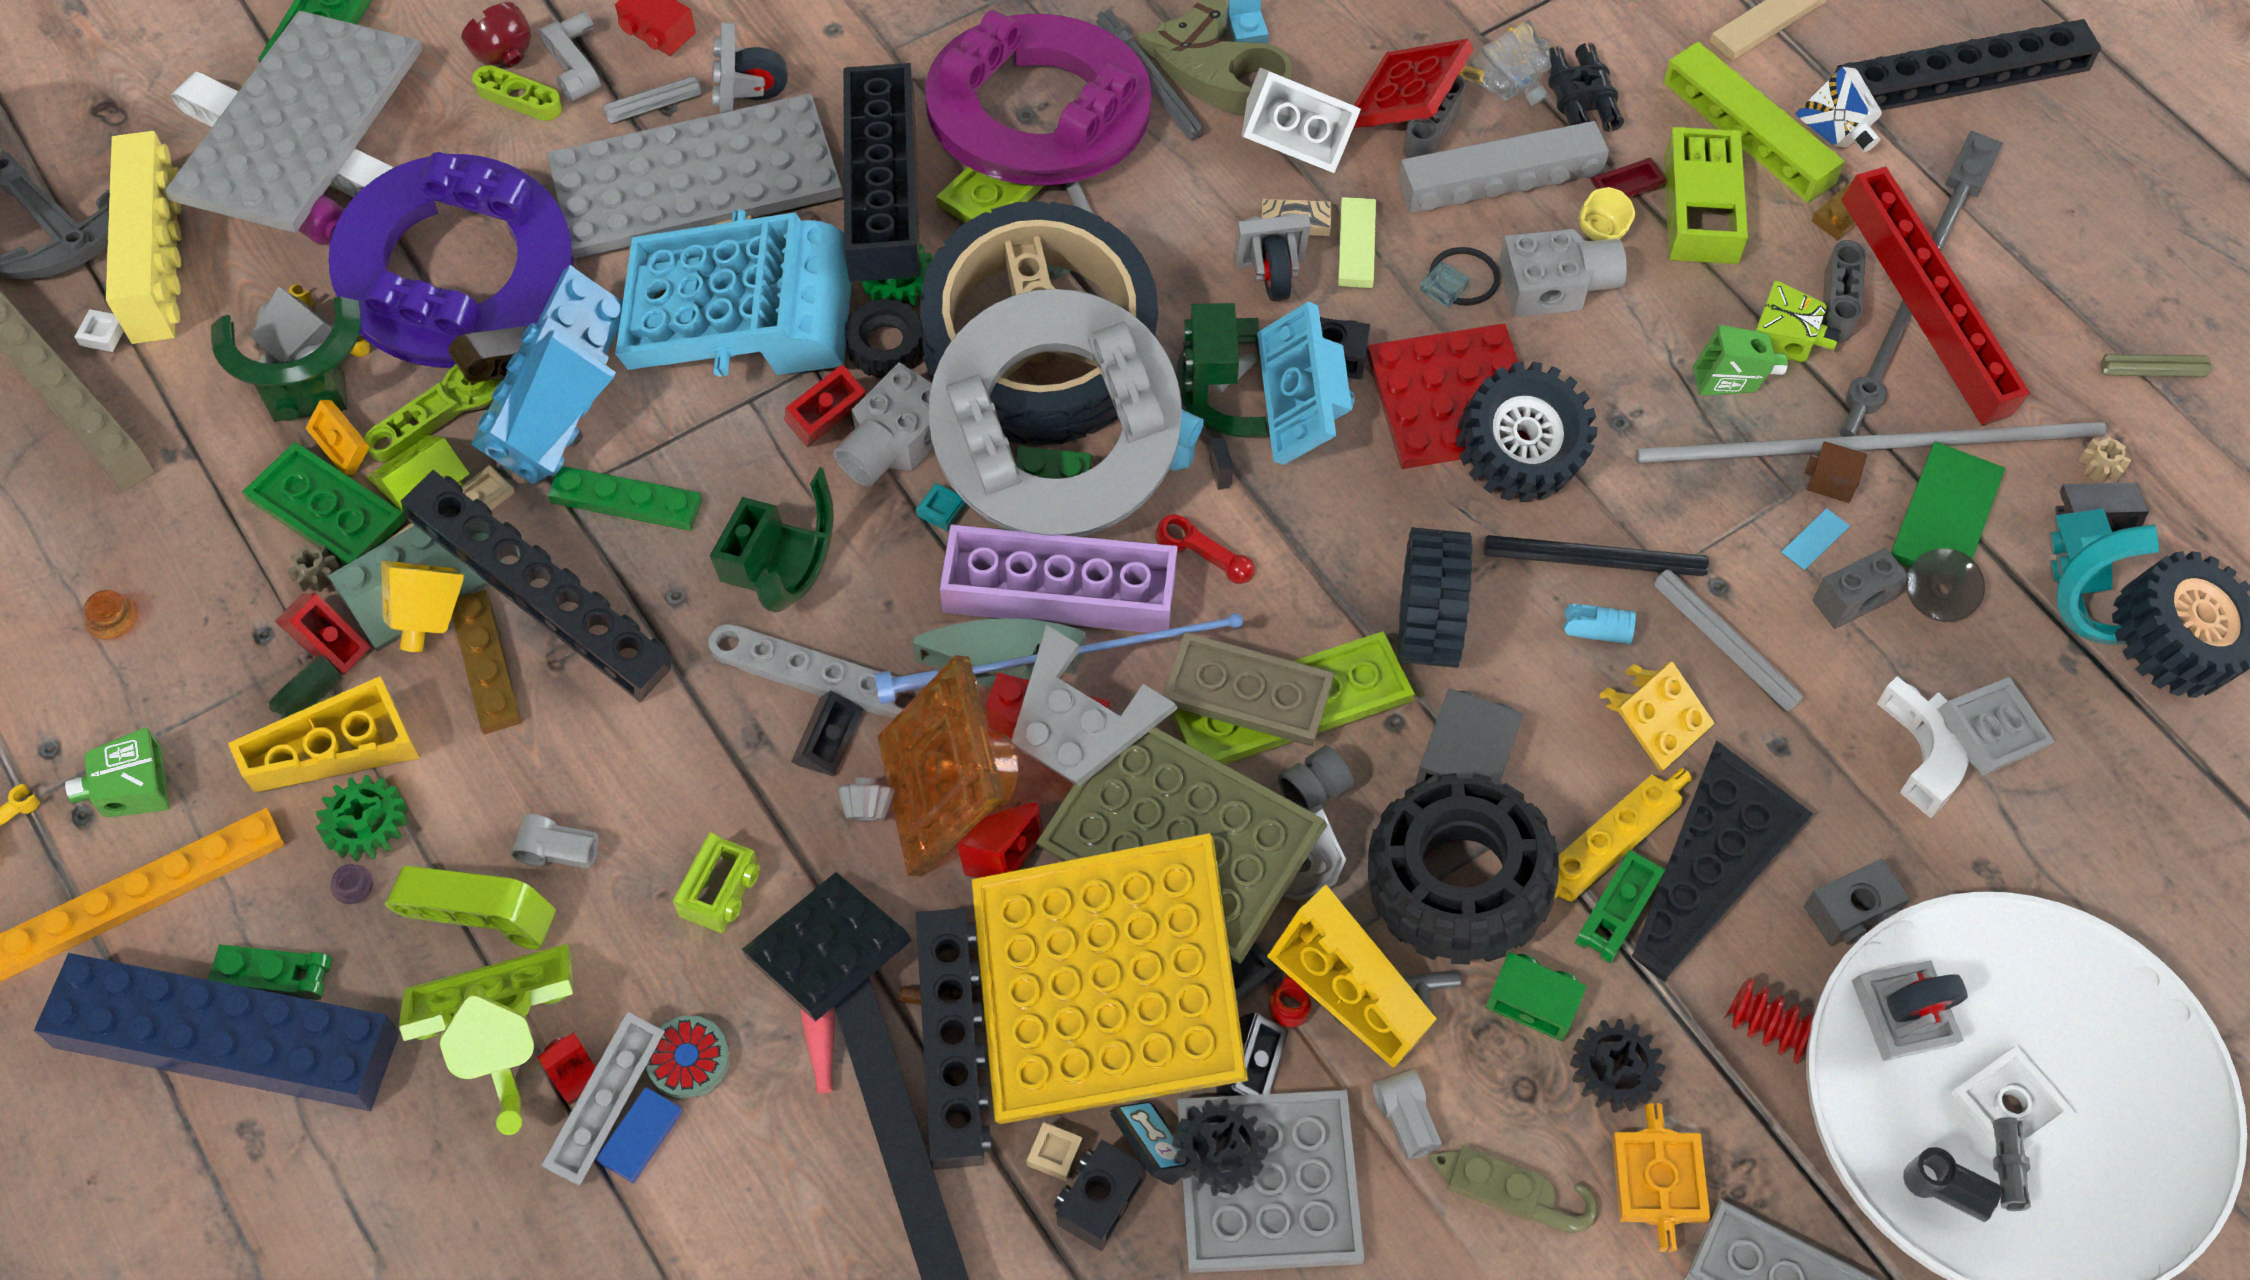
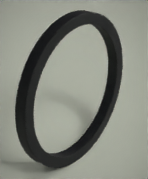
M1455 247L1443 251L1433 260L1429 271V280L1433 290L1442 299L1453 304L1470 306L1485 302L1493 296L1498 288L1500 273L1493 259L1484 252L1470 247ZM1452 255H1472L1488 264L1494 275V283L1481 296L1475 298L1455 297L1445 292L1438 285L1435 279L1437 265L1443 259Z

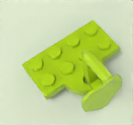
M564 944L404 988L399 1022V1029L403 1040L407 1041L414 1038L425 1040L436 1036L440 1031L444 1030L440 1037V1048L447 1068L453 1075L463 1079H472L491 1073L501 1103V1113L496 1119V1127L502 1134L513 1135L521 1129L523 1124L521 1117V1095L512 1067L525 1063L533 1053L534 1040L525 1016L533 1005L540 1003L546 1005L555 1004L562 1001L566 996L573 994L572 955L569 946Z

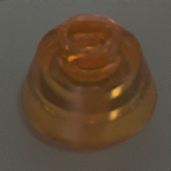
M101 590L94 593L84 605V625L86 630L93 637L102 640L123 636L134 626L138 617V609L134 601L130 597L112 590Z

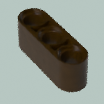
M528 326L460 335L451 342L448 353L469 382L503 379L508 372L506 369L507 364L512 356L519 351L523 343L521 337Z

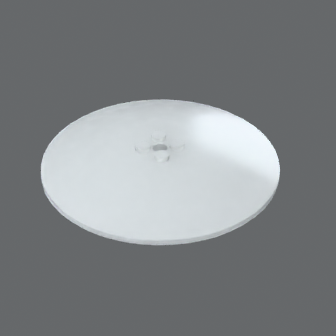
M1969 892L1927 900L1899 911L1880 922L1862 936L1837 965L1817 1001L1806 1050V1079L1811 1111L1827 1157L1843 1186L1874 1225L1907 1255L1947 1280H2170L2184 1271L2203 1254L2219 1234L2230 1215L2241 1187L2246 1163L2247 1124L2242 1091L2229 1051L2215 1024L2184 982L2157 956L2113 925L2076 908L2031 895L2008 892ZM1930 960L1933 963L1937 976L1960 975L1966 987L1968 998L1952 1007L1951 1010L1964 1041L1947 1048L1883 1061L1851 980L1862 974ZM2012 1095L2016 1097L2022 1105V1113L2015 1114L2008 1111L2003 1105L2002 1096ZM2005 1117L2017 1118L2018 1121H2022L2025 1156L2029 1157L2031 1167L2027 1172L2028 1192L2031 1202L2029 1209L2024 1211H2007L2006 1208L2002 1209L2000 1197L1998 1206L1993 1211L1990 1219L1982 1222L1934 1197H1918L1906 1187L1903 1179L1905 1167L1921 1152L1931 1147L1946 1150L1953 1156L1957 1164L2000 1185L1998 1172L1993 1167V1159L1996 1157L1993 1121ZM1923 1165L1927 1176L1937 1180L1935 1172L1930 1167Z

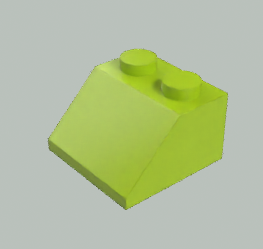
M427 435L366 476L391 505L403 512L401 500L432 470H435L443 478L445 476L452 477L461 487L464 485L462 479L468 476L469 472L445 437Z

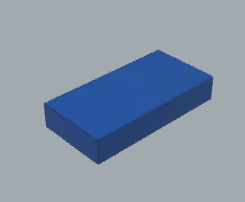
M645 1087L596 1157L597 1162L634 1184L682 1114L681 1107Z

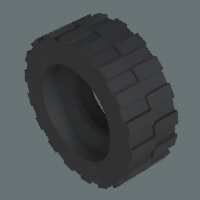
M888 298L878 301L872 300L864 306H859L857 311L849 316V322L845 326L848 356L850 361L854 362V366L858 370H862L864 374L883 379L899 362L911 369L915 368L918 365V361L922 359L924 355L922 321H920L918 312L914 311L909 304H903L900 300L896 299L888 300ZM893 327L901 331L903 340L899 346L893 349L877 350L869 345L868 336L870 332L878 328Z

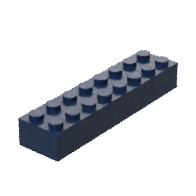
M68 953L34 1029L42 1039L55 1049L366 1111L372 1110L400 1034L385 1014Z

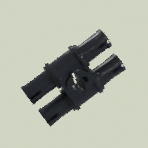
M1586 43L1576 48L1575 56L1580 66L1569 67L1562 47L1557 46L1556 48L1558 56L1554 47L1545 51L1543 59L1550 73L1548 85L1555 93L1557 109L1562 114H1565L1569 126L1591 122L1586 112L1590 110L1598 111L1602 127L1607 132H1610L1611 129L1609 122L1613 131L1619 129L1624 124V119L1616 103L1618 91L1613 87L1609 78V68L1601 63L1596 46L1593 43H1588L1590 52L1587 49Z

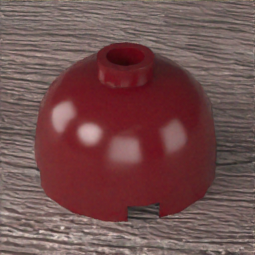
M503 2L488 7L482 11L486 16L478 23L473 18L463 29L461 39L470 53L479 62L496 67L505 65L512 67L521 62L531 39L530 26L522 11L513 2Z

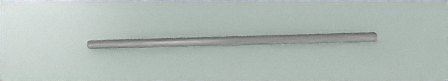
M2105 422L1639 448L1636 449L1637 463L1819 453L1824 441L1857 451L1932 446L1934 441L1944 445L2099 437L2105 436L2107 429Z

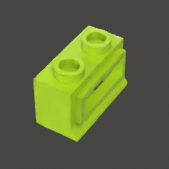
M709 832L673 899L678 916L723 934L728 923H733L737 919L742 906L741 898L746 888L753 887L759 876L760 866L755 851L722 839L716 834ZM726 858L734 861L735 863L713 905L697 900L702 889L707 887L710 881V874L718 859Z

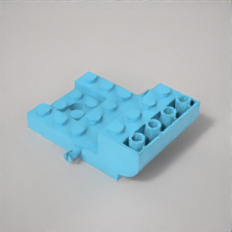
M738 209V213L736 210L732 212V222L632 237L615 355L627 370L715 358L713 373L719 377L729 374V362L732 356L761 352L777 375L844 365L845 334H847L845 326L848 323L852 283L849 282L846 265L844 233L837 227L825 222L801 221L796 212L746 220L747 213L744 210ZM666 289L660 298L653 299L660 293V290Z

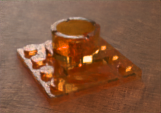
M955 655L877 736L887 784L895 790L891 802L908 876H923L991 811H997L1002 808L1003 804H1007L1012 797L1017 782L1018 762L1017 756L1013 753L1015 748L1012 740L1002 732L987 731L985 713L981 707L977 681L973 674L970 658L968 656Z

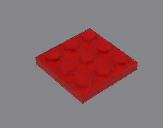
M1469 39L1386 52L1353 105L1361 109L1353 128L1373 127L1379 124L1401 123L1407 120L1433 117L1473 51Z

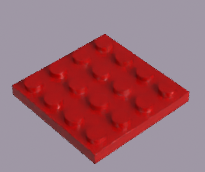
M1505 323L1367 345L1366 354L1401 469L1461 460L1459 456L1466 446L1457 447L1456 437L1462 430L1458 429L1457 425L1459 418L1464 413L1463 409L1488 376L1491 378L1494 372L1503 366L1508 371L1513 363L1518 362ZM1517 430L1518 435L1522 439L1530 441L1529 436L1525 432Z

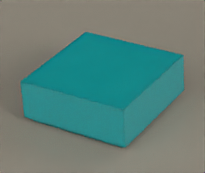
M935 483L917 506L916 516L948 532L950 526L955 523L966 508L967 503L954 491Z

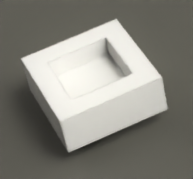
M89 309L74 338L79 346L113 352L124 330L114 314Z

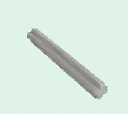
M1665 570L1656 578L1655 587L1785 710L1791 711L1801 702L1803 694L1671 570Z

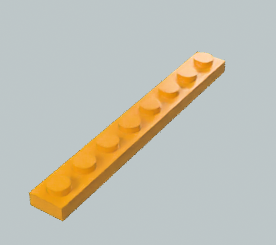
M266 807L0 933V982L285 846L273 815Z

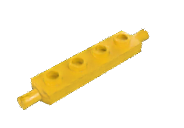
M1679 768L1666 781L1651 774L1558 855L1559 876L1554 900L1560 897L1573 902L1622 859L1629 850H1632L1682 806V796L1679 795L1678 791L1692 781L1690 773L1688 771L1685 772L1684 768Z

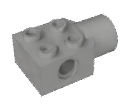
M1574 229L1504 236L1499 258V266L1513 318L1582 310L1588 291L1621 288L1626 280V255L1624 246L1619 238L1585 241Z
M899 362L852 409L855 429L833 451L837 464L847 476L862 486L871 487L888 468L912 471L934 449L929 427L928 409L931 382Z

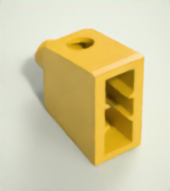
M382 560L381 579L384 622L391 629L402 630L401 650L423 652L426 632L445 633L447 631L463 583L464 574L455 567Z

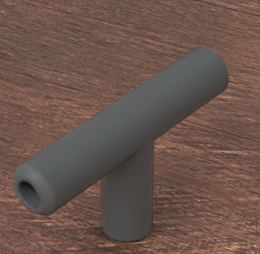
M1458 971L1402 976L1432 1014L1430 990L1459 988L1462 985L1461 974Z

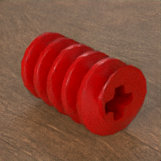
M1748 978L1742 984L1724 1018L1730 1013L1733 1014L1732 1028L1735 1030L1747 1022V1036L1749 1038L1763 1031L1762 1045L1765 1047L1774 1040H1779L1778 1054L1781 1056L1789 1049H1795L1793 1062L1798 1064L1807 1050L1814 1013L1809 1012L1802 1019H1799L1800 1005L1794 1003L1784 1011V996L1778 995L1771 1002H1768L1769 988L1764 986L1754 994V980Z

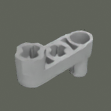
M585 10L560 23L555 21L539 29V35L543 44L565 71L556 76V80L569 102L601 88L600 80L594 68L571 41L594 30L593 22Z

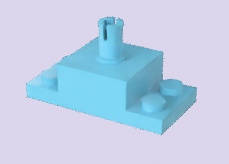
M1306 302L1257 332L1273 462L1282 465L1336 437L1334 420L1352 411L1355 398H1351L1354 396V393L1349 390L1343 345L1323 338L1318 305L1311 302Z

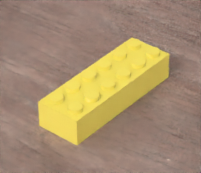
M155 131L112 136L106 302L131 344L175 338V323L180 322L176 295H180L181 289L176 275V268L181 267L177 241L181 240L182 235L177 221V214L182 213V205L169 201L165 189L180 170L178 167L172 166L169 149L166 144H161Z

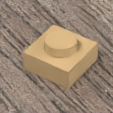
M1043 1122L1027 1158V1166L1067 1182L1083 1144V1137Z

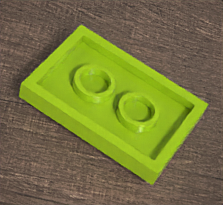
M967 167L936 196V202L938 207L966 223L984 212L992 213L991 209L1015 202H1028L1045 185H1024L1006 182Z

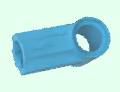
M1182 409L1178 444L1169 468L1173 471L1190 467L1194 461L1195 442L1203 427V419Z

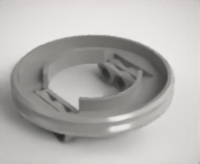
M1046 289L1018 294L995 303L970 320L957 333L940 359L933 377L928 406L929 427L937 460L947 480L962 500L982 517L1003 529L1050 536L1082 537L1100 532L1119 523L1140 508L1156 491L1171 466L1178 444L1182 416L1181 396L1173 366L1165 350L1150 330L1128 311L1106 299L1084 292L1064 289ZM1046 351L1075 353L1093 362L1096 359L1123 428L1115 447L1102 462L1080 475L1062 479L1037 477L1016 467L1007 437L1005 438L994 403L990 399L995 384L1008 368L1025 357Z

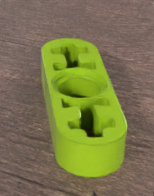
M492 65L482 66L472 75L476 93L483 99L542 121L553 120L562 112L563 107L559 93L552 87ZM516 89H523L526 91L523 95L519 97L509 96V94Z

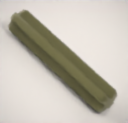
M2105 354L2100 362L2101 371L2104 375L2205 377L2212 366L2210 364V357L2206 355Z

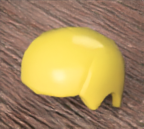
M1611 187L1596 189L1586 199L1579 212V226L1582 232L1592 241L1621 239L1628 232L1635 219V210L1631 199L1622 191Z

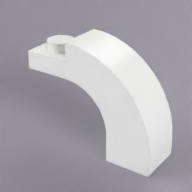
M1897 676L1887 685L1877 705L1906 727L1920 744L1923 757L1922 765L1911 774L1900 793L1928 817L1932 818L1946 804L1960 784L1967 770L1969 759L1967 752L1956 736L1947 729L1943 717L1937 710L1947 700L1938 692L1927 701L1914 686L1906 684Z

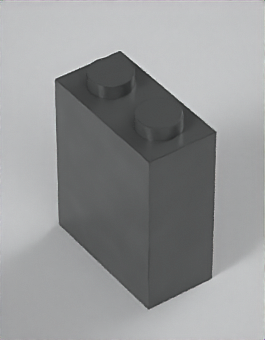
M1448 688L1421 761L1415 784L1423 780L1430 784L1436 782L1438 776L1457 773V778L1473 779V773L1489 776L1492 778V783L1500 785L1524 713L1515 711L1511 706L1503 703L1494 704L1479 699L1468 691H1455Z

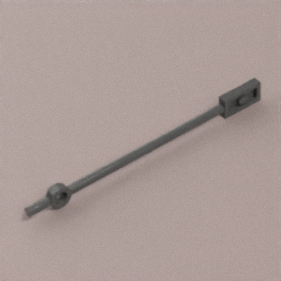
M1970 131L1945 184L1954 188V191L1932 236L1940 251L1946 242L1967 194L1978 198L2003 142ZM1902 300L1867 376L1854 379L1848 388L1846 402L1851 410L1840 431L1842 437L1855 436L1864 415L1878 411L1885 399L1886 391L1880 381L1912 314L1904 300Z

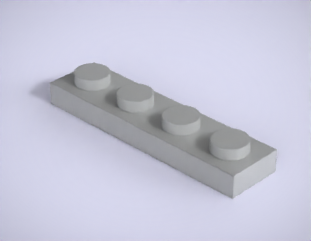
M627 1011L540 1167L577 1186L581 1185L663 1036L664 1030Z

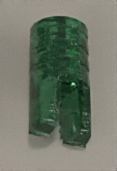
M317 655L312 662L308 663L303 670L297 673L268 702L269 709L282 715V719L317 704L321 698L343 680V677L325 658Z

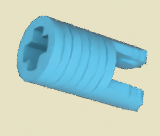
M1569 604L1564 609L1566 622L1563 629H1565L1566 634L1569 636L1631 645L1635 629L1636 611L1583 604Z

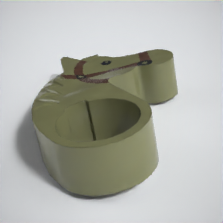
M1198 0L1191 10L1181 18L1172 19L1167 22L1161 21L1155 32L1139 33L1137 35L1138 41L1143 43L1139 46L1146 55L1155 58L1163 70L1177 84L1194 97L1222 111L1245 115L1247 98L1252 87L1242 84L1237 79L1246 73L1259 71V68H1263L1292 80L1291 60L1280 48L1266 43L1219 40L1227 32V3L1225 0Z

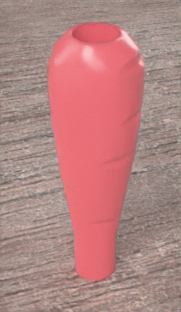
M834 1007L816 1022L801 1009L802 1026L815 1074L816 1091L818 1094L831 1093L833 1091Z

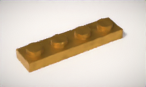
M486 590L458 597L452 616L480 728L483 734H488L521 724L522 721L489 595Z

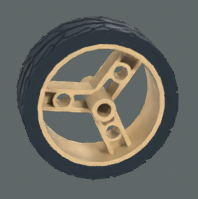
M1044 201L1015 202L991 209L992 213L984 212L961 225L944 242L946 245L938 249L926 270L920 304L924 361L932 382L940 359L956 336L953 324L957 311L963 301L982 281L1006 269L1012 296L1037 290L1055 289L1050 283L1047 265L1060 266L1077 272L1097 284L1114 304L1135 316L1156 337L1158 320L1156 284L1144 257L1129 237L1110 222H1105L1102 217L1077 206L1051 202L1049 205ZM1065 351L1040 352L1021 359L1005 371L995 384L990 395L1005 438L1007 437L1008 442L1027 445V443L1032 445L1064 444L1087 437L1086 433L1094 434L1118 418L1096 359L1093 362L1078 354ZM1054 354L1097 366V368L1084 376L1061 384L1038 386L1016 383L1006 379L1026 362L1042 364L1051 360Z

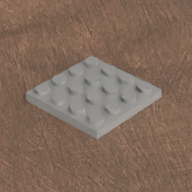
M1347 1090L1177 1099L1178 1124L1181 1118L1188 1119L1187 1114L1191 1107L1195 1106L1202 1112L1205 1101L1209 1099L1215 1108L1220 1107L1223 1099L1228 1100L1229 1110L1235 1111L1240 1105L1245 1106L1242 1116L1245 1119L1252 1116L1258 1118L1253 1129L1266 1132L1264 1141L1259 1145L1268 1148V1154L1264 1160H1261L1264 1167L1259 1176L1252 1175L1254 1180L1247 1189L1238 1182V1189L1234 1195L1230 1196L1226 1187L1223 1186L1217 1196H1212L1211 1185L1205 1183L1198 1191L1195 1189L1197 1178L1194 1175L1186 1179L1182 1177L1188 1273L1358 1265L1364 1263ZM1223 1137L1221 1142L1215 1146L1214 1158H1217L1220 1151L1223 1152L1224 1144L1227 1140L1226 1137ZM1194 1151L1197 1158L1200 1160L1198 1152ZM1223 1170V1171H1219V1172H1231V1171H1229V1170Z

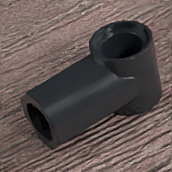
M1931 1147L1921 1152L1907 1164L1903 1173L1904 1183L1914 1195L1921 1198L1934 1197L1982 1222L1990 1219L1993 1211L1998 1206L2002 1194L2001 1185L1957 1164L1949 1152L1938 1147ZM1923 1165L1930 1167L1935 1172L1937 1180L1927 1176Z

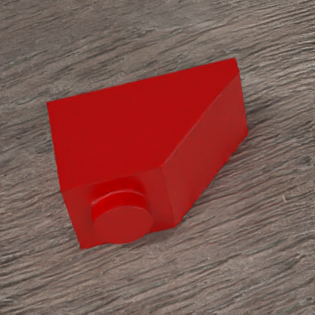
M316 593L301 594L275 620L302 648L342 675H345L371 648Z
M1029 802L977 819L957 843L958 855L961 859L965 876L981 878L1017 871L1037 846L1036 842L1044 832L1038 803Z

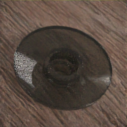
M1945 548L1928 551L1917 558L1908 571L1909 577L1906 580V588L1912 604L1919 612L1933 620L1941 622L1962 620L1970 616L1983 600L1985 593L1983 574L1978 565L1969 556L1960 551ZM1936 585H1945L1948 589V594H1940L1936 590Z

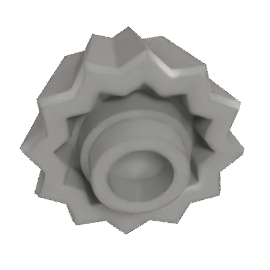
M855 778V784L841 785L838 788L846 819L856 821H883L895 793L894 788L880 786L879 779Z

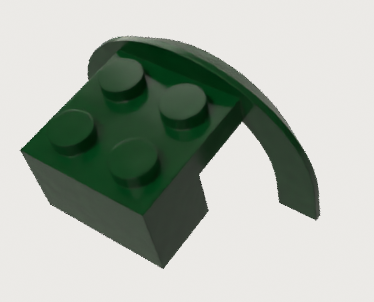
M345 297L334 298V325L322 345L303 358L278 364L261 363L244 356L236 348L234 322H231V316H222L211 325V343L214 356L219 365L228 374L238 380L255 385L274 422L291 421L296 418L312 416L320 400H332L340 411L347 410L345 374L339 363L350 353L360 335V302Z
M1235 303L1191 304V319H1184L1183 350L1177 365V381L1180 396L1187 410L1191 414L1203 419V425L1213 431L1235 437H1267L1266 416H1231L1221 413L1207 404L1208 385L1238 384V344L1255 343L1257 332H1259L1258 318H1236Z
M822 467L818 468L810 483L817 510L815 532L783 524L776 505L742 497L709 555L720 582L756 591L761 605L768 611H783L801 599L814 585L826 560L833 531L834 510L829 485Z

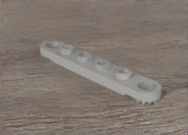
M733 624L719 626L710 634L708 644L713 658L722 664L738 667L739 670L818 696H823L831 690L863 708L864 711L879 716L891 717L899 722L906 721L908 723L910 720L915 721L918 716L922 715L925 709V698L922 689L894 694L896 701L898 696L902 697V694L904 696L906 694L908 696L912 695L916 702L910 708H899L895 705V702L880 704L874 673H879V671ZM725 637H728V639L730 637L732 639L736 638L739 641L737 647L732 650L724 651L718 648L719 643L722 642V639L725 640Z

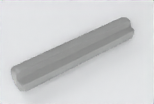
M690 76L606 103L603 106L604 113L609 123H615L699 96L702 93L701 86L696 76Z

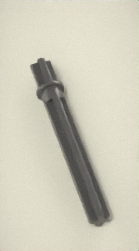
M1107 9L1105 13L1099 12L1097 15L1099 19L1096 21L1097 25L1121 39L1134 51L1148 73L1151 93L1188 139L1194 140L1196 137L1199 138L1203 134L1204 126L1131 36V29L1126 25H1122L1110 9Z

